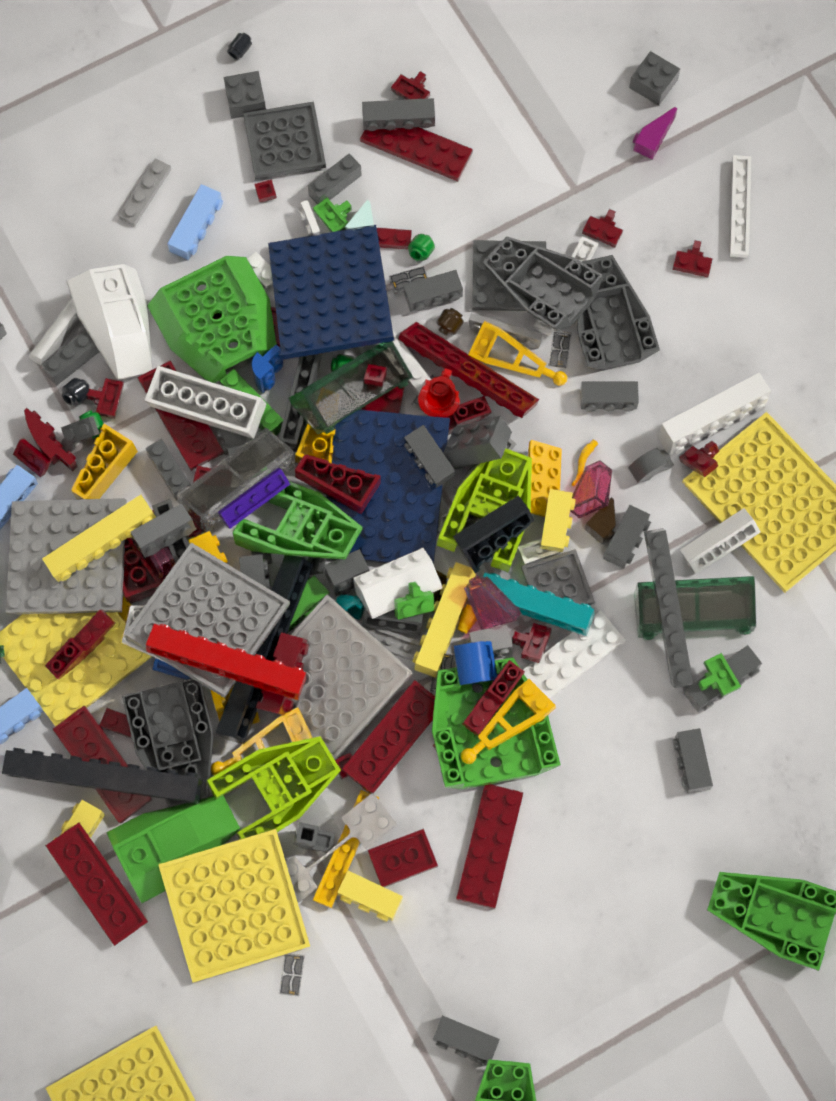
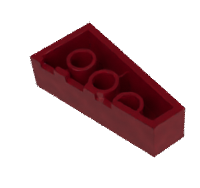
M306 454L295 469V478L359 514H362L381 484L380 475L368 474L359 469L354 470L347 468L345 465L333 464L327 460Z
M126 538L123 593L126 601L131 604L151 597L161 585V582L136 548L131 538Z
M281 633L273 659L284 663L285 666L291 668L295 666L303 669L304 663H302L303 656L308 652V640ZM262 689L263 700L262 702L258 701L256 706L258 709L285 715V713L293 709L294 702L291 698Z

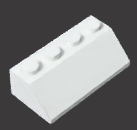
M424 548L353 578L356 594L372 619L394 610V599L405 597L406 594H409L408 583L416 581L423 592L431 591L433 593L442 589L432 560Z

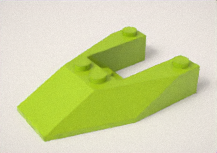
M505 448L501 459L480 463L459 486L438 537L437 546L455 552L457 544L453 536L464 530L470 514L483 518L518 495L531 512L532 458ZM524 531L516 538L512 537L503 550L500 548L495 552L491 567L509 573Z
M321 736L259 749L211 777L206 783L217 800L251 779L254 781L271 812L237 832L238 838L243 839L272 829H276L278 833L300 819L341 770Z

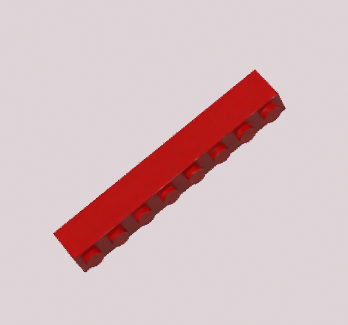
M154 624L146 642V651L297 701L306 681V672L299 667L293 666L291 668L277 660L272 662L266 660L262 655H251L240 648L232 649L221 642L213 643L203 636L195 637L184 630H173L165 624Z

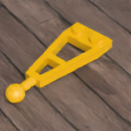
M483 322L468 354L469 356L486 364L539 378L543 374L553 379L554 384L557 386H562L567 382L566 373L563 371L554 372L546 368L547 363L504 330L489 322ZM498 336L519 350L514 363L488 357ZM524 355L539 365L537 370L519 365Z
M528 679L511 694L479 734L478 740L480 742L474 747L466 748L461 752V760L465 764H472L476 760V755L486 747L488 750H491L542 721L556 709V705ZM520 698L535 715L512 727L503 717L517 699ZM497 724L506 731L492 740L487 738Z
M297 707L285 713V715L279 716L245 742V744L232 752L233 758L224 762H214L211 765V773L215 776L242 760L241 754L255 743L258 749L265 748L262 738L282 723H284L292 742L313 738L300 709Z

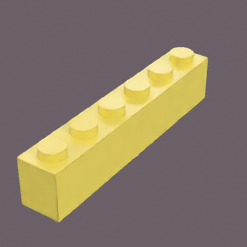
M140 494L42 559L58 582L65 581L75 571L86 568L92 560L101 558L109 549L118 547L124 539L131 538L130 531L156 518V516Z
M455 562L454 567L449 568L446 576L449 580L447 585L443 584L440 595H442L441 600L436 601L433 612H435L433 618H429L426 626L429 629L427 635L423 634L420 640L421 650L420 652L416 651L412 661L415 663L414 670L435 678L437 677V672L440 670L462 610L476 579L477 573L475 574L471 567Z

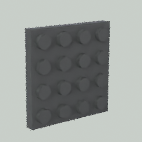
M314 101L243 113L255 180L326 168Z
M473 240L472 310L526 311L483 264V261L502 241ZM523 241L546 248V241Z

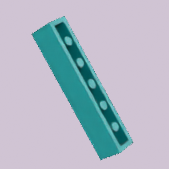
M484 573L477 590V599L584 636H587L594 618V609L588 604L575 603L568 597H557L550 591H539L532 585H521L514 579H503L496 573Z

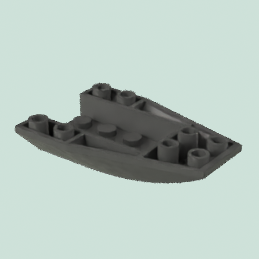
M508 236L483 261L488 270L529 314L555 330L572 326L594 301L603 279L602 274L574 257Z
M609 255L582 261V263L603 275L594 301L577 319L578 337L587 367L608 370L639 363L660 351L650 315L614 256Z

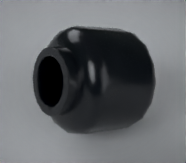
M71 379L62 388V398L69 405H80L88 398L86 395L89 392V384L84 379Z

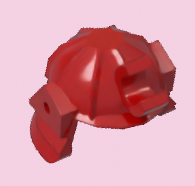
M445 368L439 377H434L431 380L425 379L418 396V403L421 410L428 416L448 417L460 405L459 391L455 390L454 383L449 379L452 373L449 369Z

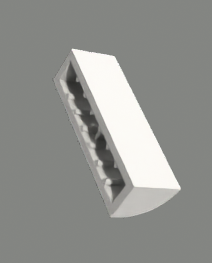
M72 298L29 354V359L41 365L52 357L79 323L80 319L77 316Z
M743 508L680 549V552L695 574H698L759 534L760 530L754 519Z

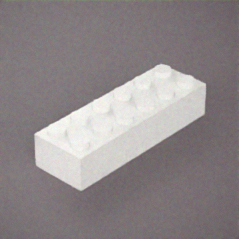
M157 366L144 400L153 408L252 439L255 437L267 405L261 397L161 366Z
M758 373L662 423L658 439L669 456L674 453L677 455L683 452L685 447L698 444L702 438L706 436L708 438L712 437L718 432L717 430L729 428L734 424V421L746 419L753 411L759 412L763 410L769 400L771 390L761 374Z

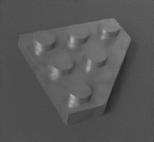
M576 549L521 566L527 585H532L542 592L550 591L560 598L568 597L578 604L592 605L595 603Z

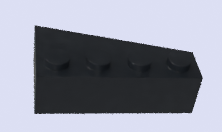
M518 495L457 533L453 538L465 560L476 574L481 570L479 567L485 561L487 563L490 562L495 552L500 548L503 550L512 537L516 538L535 520L529 508Z

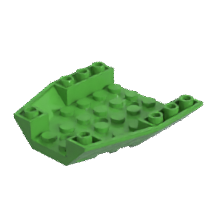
M224 256L161 287L147 305L170 350L206 381L216 383L227 375L226 369L254 356L257 352L263 357L276 345L270 299L246 257ZM206 285L203 291L197 290L198 286ZM214 314H222L220 319H213ZM232 342L238 343V346L235 348L228 347Z
M512 657L495 660L497 675L509 660L518 666L515 659ZM457 667L438 670L432 735L445 788L468 789L536 776L559 767L561 764L548 715L542 721L491 750L485 747L476 755V760L472 764H465L461 760V752L466 748L474 747L480 741L478 736L463 726L462 723L492 681L460 685ZM524 674L517 682L515 687L512 689L510 694L507 696L505 701L497 709L495 714L499 711V709L503 706V704L507 701L511 694L525 681H527V678ZM475 684L480 685L482 692H474L472 686ZM518 698L503 718L512 727H515L535 714ZM497 724L487 738L492 740L506 731ZM492 758L499 759L501 766H492L490 760Z

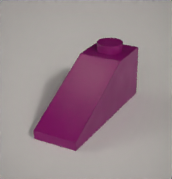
M673 107L643 127L640 134L636 133L632 142L635 144L633 151L653 160L676 118L678 108Z

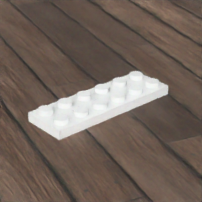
M600 610L594 615L587 636L571 632L545 652L540 663L532 662L524 668V675L527 680L530 679L551 699L624 643L625 639Z

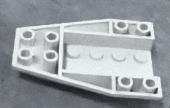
M125 264L95 268L67 280L66 283L77 316L116 379L137 377L151 371L152 357L148 307L136 269Z

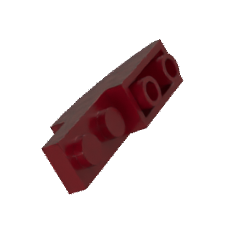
M485 396L460 404L452 415L445 417L450 418L448 435L452 434L454 427L470 424L474 421L478 422L492 413Z
M26 408L24 410L25 419L40 451L51 460L53 465L60 460L73 472L78 467L75 461L76 457L70 451L65 452L62 449L63 446L56 440L55 429L51 424L42 422L40 420L41 416L33 410L31 412Z
M100 609L74 638L71 637L60 648L45 667L58 680L82 662L105 639V634L116 623L104 610Z
M509 660L471 709L462 725L478 736L525 671Z

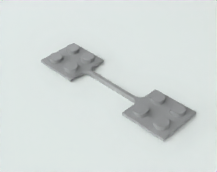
M371 793L341 817L349 827L350 834L310 867H303L295 855L286 861L298 903L318 888L310 876V871L350 838H357L363 847L367 849L397 825L374 793Z

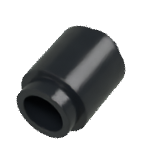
M238 33L229 44L227 53L236 60L242 58L252 45L251 37L246 33Z

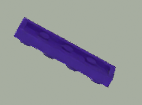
M277 468L221 509L218 514L226 527L231 529L289 486L290 483L282 469Z

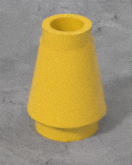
M467 604L462 610L457 630L468 634L480 617V610Z

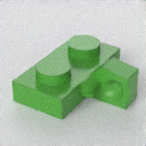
M327 197L313 207V210L331 232L346 230L345 226L348 224V221L345 219L347 217L346 214L352 210V207L347 200L341 205H333Z
M416 581L408 583L409 594H406L405 597L394 599L395 617L398 620L434 611L433 593L431 591H421Z
M722 653L704 661L703 664L708 672L704 674L706 678L698 683L701 691L712 687L713 690L718 688L722 697L741 688Z

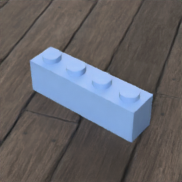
M200 185L167 243L169 252L187 260L192 255H195L199 241L204 239L208 225H212L216 211H219L223 205L221 192L205 185Z
M18 465L14 469H10L6 479L0 483V530L11 517L12 501H24L38 484L33 475Z
M27 688L0 707V744L6 742L9 738L8 736L13 732L21 731L25 727L24 724L30 720H36L43 711Z

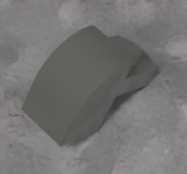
M656 448L640 456L628 469L637 483L650 480L656 473L668 470L674 464L665 450Z
M299 822L293 845L306 850L311 849L327 853L333 848L335 833L319 830V826Z

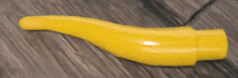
M594 439L589 444H586L581 451L578 459V472L575 480L572 482V486H575L580 480L587 458L598 445V442Z

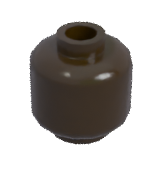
M450 308V310L444 309L436 321V324L439 326L438 331L445 336L448 334L455 335L464 323L463 315L453 308Z

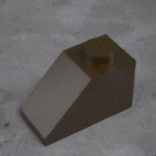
M612 497L585 525V530L601 544L605 540L610 541L615 534V505Z

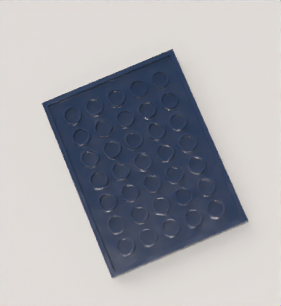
M376 225L374 227L366 226L362 229L341 230L317 236L312 235L268 243L282 360L394 341Z
M338 408L335 420L336 430L333 436L332 463L342 464L347 468L359 469L368 474L381 476V484L362 514L326 495L329 501L362 526V531L349 554L360 549L365 561L389 563L424 548L434 565L443 484L436 488L434 483L430 485L425 477L427 474L423 468L420 470L415 463V455L413 453L409 454L404 447L406 443L404 437L424 425L438 447L444 452L448 443L450 418Z

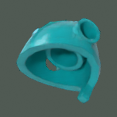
M345 594L339 595L336 598V602L355 620L361 619L364 605L358 596Z

